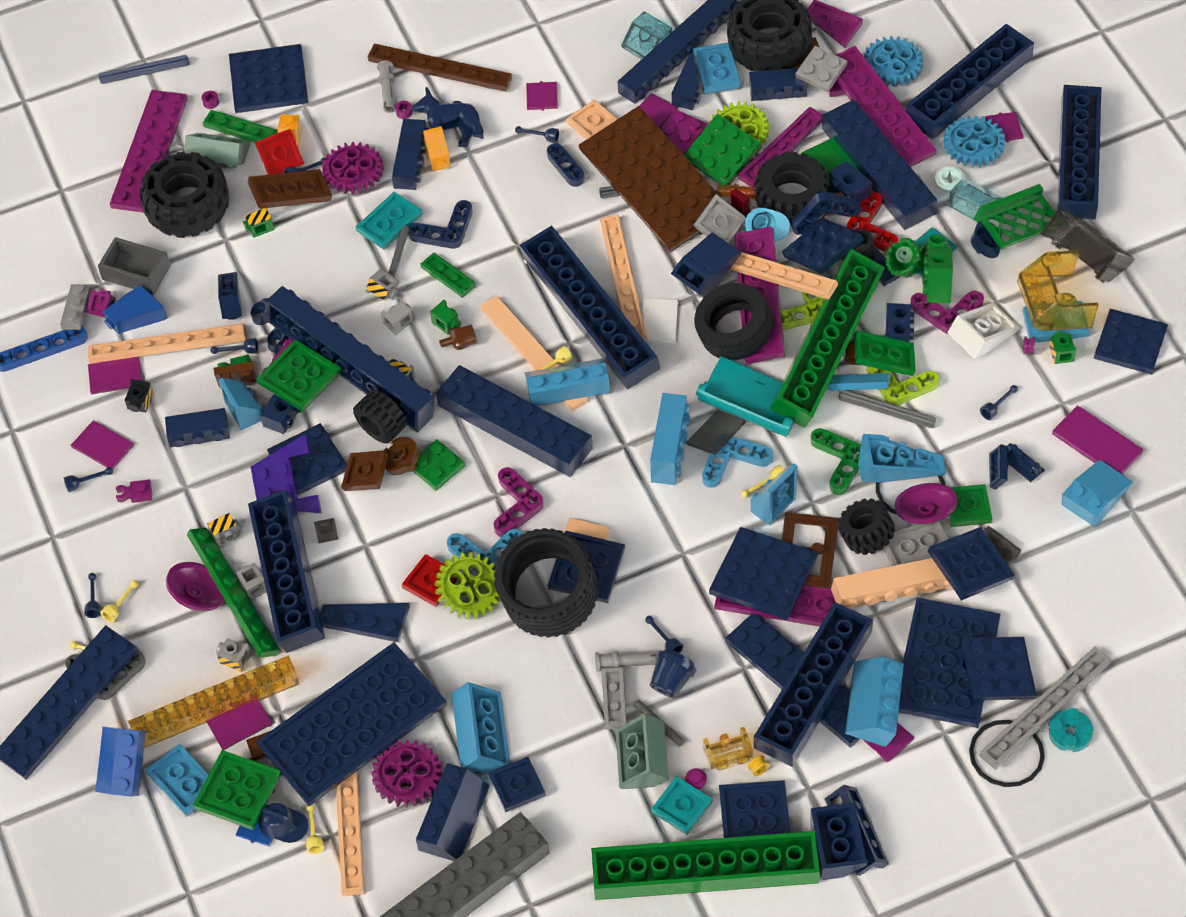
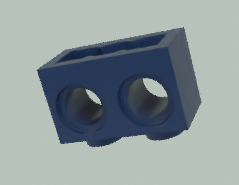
M887 303L885 337L907 342L913 340L914 328H910V324H914V312H911V304Z

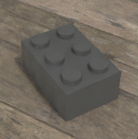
M117 237L113 239L98 264L102 280L131 289L141 285L151 295L155 294L170 268L167 252Z

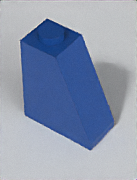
M138 285L103 311L105 324L109 329H114L118 334L167 319L164 306L141 285Z

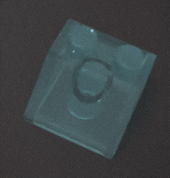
M643 11L632 21L621 47L636 57L643 59L672 32V27Z
M961 179L950 191L948 206L975 221L973 217L980 206L1002 197L972 180Z

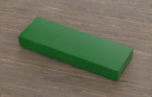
M435 252L420 263L423 270L461 298L476 287L473 280Z

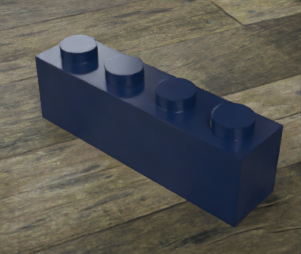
M403 119L392 172L394 189L416 190L417 183L421 181L420 168L424 166V157L422 155L426 153L423 131L429 129L426 128L425 120Z

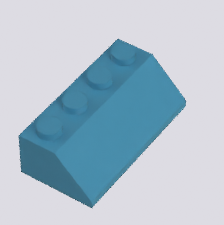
M603 358L524 372L530 403L536 406L610 393L609 377Z
M887 657L854 662L845 734L884 747L893 739L897 730L904 663Z
M467 682L451 693L460 766L475 774L489 773L510 764L501 693Z

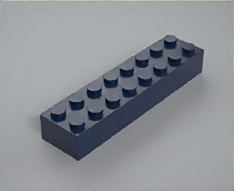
M1005 24L906 104V112L920 130L933 140L948 128L949 124L951 125L954 120L959 119L1028 62L1033 56L1034 42L1008 24Z
M1063 85L1057 193L1058 217L1096 219L1099 194L1102 87Z
M854 99L822 115V130L829 138L833 137L860 172L872 182V191L882 196L883 205L904 230L937 214V198Z
M458 365L436 392L439 407L568 477L574 474L593 449L592 435L461 365Z
M284 489L248 503L277 643L288 653L326 639L295 500Z
M834 602L755 733L754 749L793 767L870 637L873 619Z

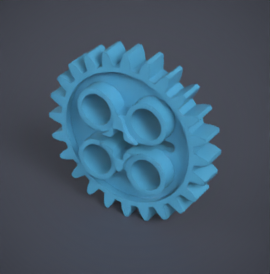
M890 36V40L883 37V41L876 39V44L870 43V48H866V53H864L865 59L882 81L886 82L887 87L890 83H893L894 87H896L897 83L903 86L904 81L910 83L911 79L916 80V75H920V71L923 69L922 51H918L919 46L913 47V41L907 43V38L901 41L900 36L896 40L892 36Z
M967 115V120L960 117V122L954 120L953 125H948V130H945L943 139L944 149H946L947 155L951 154V160L957 158V164L964 162V167L970 164L971 168L977 164L981 168L982 163L989 166V161L995 163L996 158L1000 159L1001 153L1004 152L1005 134H1002V128L997 129V123L991 124L992 119L986 122L984 116L980 120L977 115H975L974 119Z

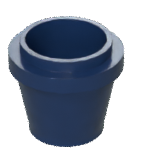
M664 649L663 651H658L655 657L657 661L649 686L660 694L675 698L689 678L694 677L697 669L689 658L673 650Z

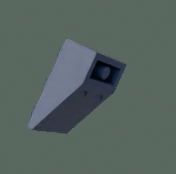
M712 232L681 258L671 272V275L704 298L709 292L717 288L739 258L741 252Z

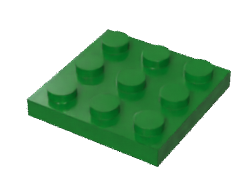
M716 114L684 156L696 169L727 189L761 147V143L719 114Z
M294 340L256 380L257 384L304 412L342 371L338 365L299 341Z
M221 750L193 803V807L201 812L254 830L262 814V808H265L282 775L281 771Z

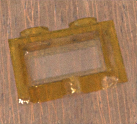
M745 727L740 728V736L729 739L726 733L720 735L718 743L709 745L707 738L703 739V750L711 770L715 768L717 770H724L729 767V764L736 762L744 764L750 758H753V748Z

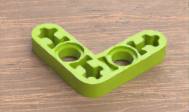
M801 292L805 305L781 310L782 321H785L782 323L783 330L811 324L817 313L816 310L819 309L824 298L810 299L807 296L808 293ZM797 313H803L806 317L803 319H797L795 315Z
M866 366L868 374H875L878 371L879 373H890L891 380L888 388L878 390L886 402L897 406L937 389L939 385V375L934 371H925L898 383L891 371L877 370L876 368ZM914 385L918 390L914 392L909 391L907 387Z

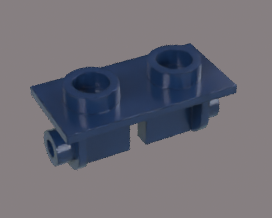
M1009 443L1007 445V463L1030 483L1045 471L1039 463L1031 459L1016 444Z

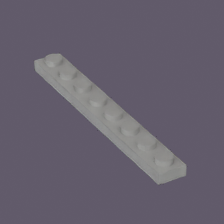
M1094 646L981 750L979 756L996 770L1111 663V659Z

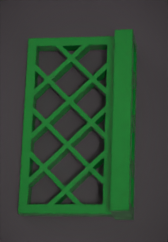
M1040 184L980 206L973 217L977 223L980 221L983 223L1001 250L1058 228L1063 224L1041 194L1044 189ZM1039 201L1043 209L1034 207L1033 204ZM1019 208L1029 210L1028 215L1018 212ZM1032 212L1040 214L1041 220L1031 217ZM1007 213L1014 216L1013 221L1003 218L1004 214ZM1045 216L1051 218L1054 223L1051 224L1044 221ZM1017 217L1026 220V225L1017 223ZM989 220L998 221V227L992 225ZM1030 222L1038 224L1039 229L1029 227ZM1002 223L1012 226L1011 231L1001 228ZM1015 228L1024 230V235L1014 233ZM1000 233L1009 236V241L1004 242L1000 237Z

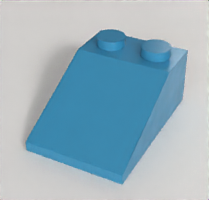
M1098 460L1078 476L1062 494V506L1096 528L1131 487L1133 481L1101 460Z
M796 464L779 473L774 479L768 480L764 488L759 493H755L750 500L751 513L768 525L777 519L796 500Z

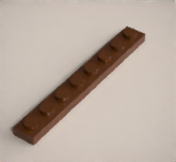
M375 43L368 55L369 62L379 63L388 60L396 68L507 92L512 80V73Z

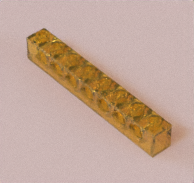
M288 655L129 720L128 723L133 730L146 731L144 748L205 724L207 720L253 701L263 700L299 685V680Z

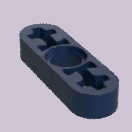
M558 143L549 145L547 147V158L566 182L573 187L582 185L584 173L562 145ZM564 162L570 164V166L566 168L561 167L560 165Z

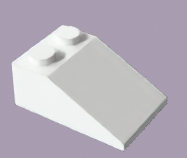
M991 303L957 315L947 333L975 359L992 351L1017 333L1020 327L995 303Z

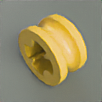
M763 755L757 756L748 764V768L753 770L752 774L754 776L762 775L770 767L769 762H765Z

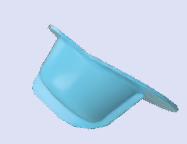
M756 208L745 219L746 231L772 226L775 242L786 237L790 229L789 220L784 214L767 208Z

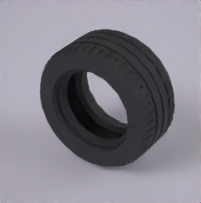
M730 283L713 289L702 299L695 312L694 324L701 342L710 354L717 358L722 356L729 360H739L755 354L765 345L773 330V317L761 292L747 284ZM746 310L752 313L750 321L740 330L725 334L715 331L719 320L733 311Z

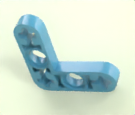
M721 435L716 439L704 467L702 482L709 488L718 486L730 458L766 467L772 462V450L753 442L729 435ZM743 447L748 448L749 453L741 454L738 450ZM715 458H721L724 462L717 465L712 461ZM712 470H714V477L711 480L708 479L712 474Z
M518 529L509 530L487 552H484L463 535L454 533L447 538V547L450 553L456 555L458 559H460L461 552L466 557V554L471 551L476 552L477 555L480 554V560L482 561L487 557L488 565L494 563L492 568L494 571L499 557L496 556L495 552L500 549L505 550L507 544L511 543V538L516 539L523 533ZM453 542H460V546L457 544L453 546Z

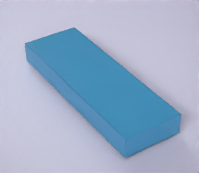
M890 373L833 375L828 385V390L887 389L891 376Z

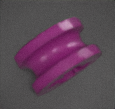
M210 90L202 94L201 99L205 108L213 109L219 105L218 94L215 91Z
M399 101L395 105L398 118L408 119L411 117L413 111L410 102Z
M1024 336L1023 354L1030 352L1033 355L1035 337L1028 339L1027 336Z

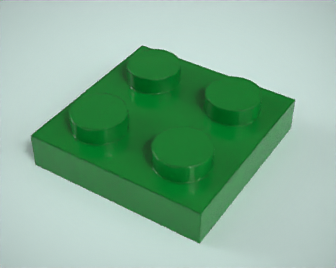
M436 439L420 453L419 459L416 462L417 467L412 472L437 491L465 467V462Z
M985 484L950 487L957 496V506L948 516L950 527L992 523Z

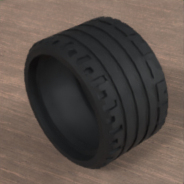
M552 528L534 529V531H527L516 539L514 538L510 544H507L505 550L501 552V556L498 557V563L495 565L494 572L496 591L510 619L524 632H530L531 635H538V637H558L580 627L587 620V617L592 614V610L596 606L595 601L598 599V580L585 548L580 542H577L575 537ZM556 558L568 561L577 567L579 574L575 588L559 604L546 608H534L524 605L516 599L517 582L521 574L533 563L543 559Z

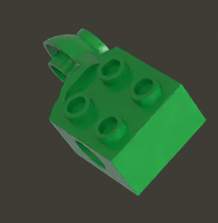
M938 234L931 235L921 247L922 254L924 255V273L922 274L923 295H926L928 303H951L953 251L944 236Z

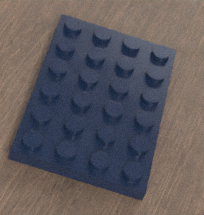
M917 597L903 659L904 666L899 713L979 728L984 700L973 701L961 641L964 638L996 637L1001 614Z

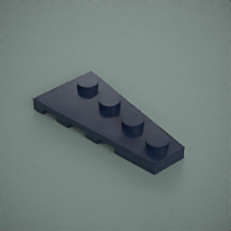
M409 603L323 604L320 616L324 628L398 642L410 605Z

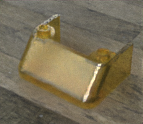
M1078 250L1046 252L1019 273L1017 282L1031 323L1036 329L1045 331L1092 328L1099 306L1098 303H1078L1074 295L1059 293L1053 277L1073 276L1079 255Z

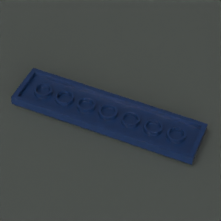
M752 613L725 637V642L781 690L804 653L758 614ZM841 684L819 722L851 748L860 738L845 734L850 691Z
M105 625L0 745V762L27 780L138 651L137 646Z

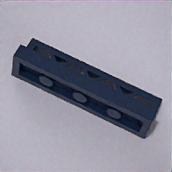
M843 785L828 795L825 801L827 806L835 805L833 800L840 796L842 804L855 802L865 856L868 861L866 866L858 869L855 873L861 876L872 867L883 869L889 863L856 787Z

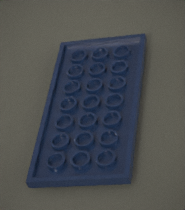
M393 642L260 738L256 743L309 807L376 758L377 755H380L382 751L388 749L389 746L395 744L446 706L447 701L398 645Z

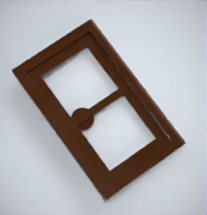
M786 512L781 538L783 541L793 542L795 523L826 527L824 545L814 543L812 548L804 547L818 552V555L822 554L820 576L809 575L805 586L830 589L839 518Z

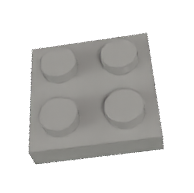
M814 46L795 73L796 78L828 93L847 66V60Z
M716 194L693 226L705 236L713 232L729 243L746 217Z

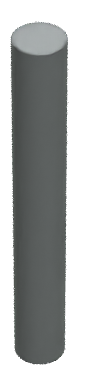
M402 226L388 274L394 278L410 228L408 226Z
M639 699L633 704L642 714H648L660 719ZM664 722L665 735L681 747L685 740Z

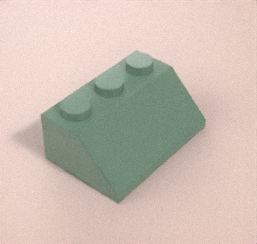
M197 132L186 135L184 151L189 154L191 152L200 153L202 157L207 156L217 166L219 163H222L227 168H237V166L244 163L251 140Z
M643 714L615 730L620 789L655 787L669 779L663 720Z

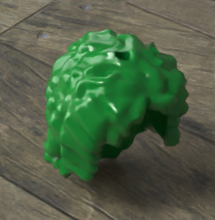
M902 238L900 243H893L885 253V263L891 275L908 278L918 274L919 269L923 268L924 255L922 254V249L911 238Z

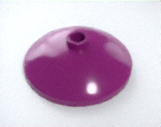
M924 483L912 486L900 493L895 500L897 515L909 523L920 525L932 524L945 519L957 506L956 493L950 487L938 483Z
M181 562L174 565L166 576V587L170 595L179 604L188 609L211 611L220 607L225 601L203 564Z

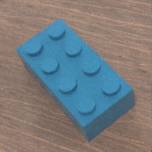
M662 393L650 458L651 483L675 485L676 478L681 476L680 464L684 459L683 446L687 442L686 429L690 425V404H687V395Z

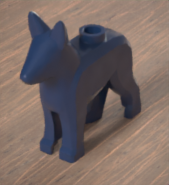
M425 87L426 95L412 106L414 112L427 114V121L431 129L440 126L442 130L458 127L462 134V138L458 142L459 147H467L472 134L473 137L484 139V130L480 123L479 114L471 104L462 103L461 101L440 103L432 96L428 87Z

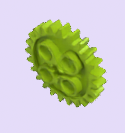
M738 101L736 106L730 102L729 108L723 105V111L717 109V114L760 143H766V137H769L770 125L765 112H761V107L755 109L754 103L748 106L747 101L743 105Z
M461 552L460 559L453 555L452 561L447 559L445 561L446 566L441 565L440 571L442 573H437L436 575L440 580H437L434 585L440 588L435 591V594L442 595L438 602L445 601L443 609L450 607L449 614L456 611L457 618L465 614V619L468 620L470 614H472L473 618L477 619L478 613L484 617L486 610L491 612L493 610L491 605L497 606L498 601L496 599H500L494 584L495 570H492L494 563L488 565L487 557L483 561L480 560V554L473 558L472 552L469 553L468 557H465V554ZM475 569L478 575L472 576L468 570ZM456 577L460 584L455 585L451 583L450 578ZM466 583H467L468 585H471V584H472L473 587H472V588L466 587L465 584H466ZM478 587L486 588L488 594H481L478 591ZM460 596L468 597L469 603H463L460 600Z

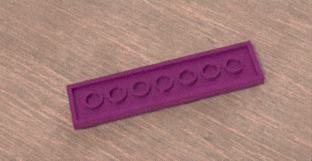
M853 46L836 54V56L847 60V66L836 80V83L850 101L854 99L908 165L912 167L936 155L934 146L858 48Z
M151 90L110 201L112 209L144 213L139 195L141 180L145 172L149 171L150 166L155 161L159 162L162 160V157L168 155L188 100L187 94Z
M772 226L734 234L735 247L738 251L777 263ZM738 272V283L750 285L761 292L773 317V330L770 338L759 351L744 358L746 364L785 357L779 284ZM741 310L742 328L752 317L750 311Z

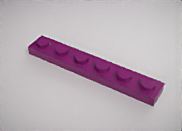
M809 107L739 173V180L754 188L757 172L763 166V163L766 160L770 161L771 157L775 155L780 156L784 152L790 154L822 123L823 114Z

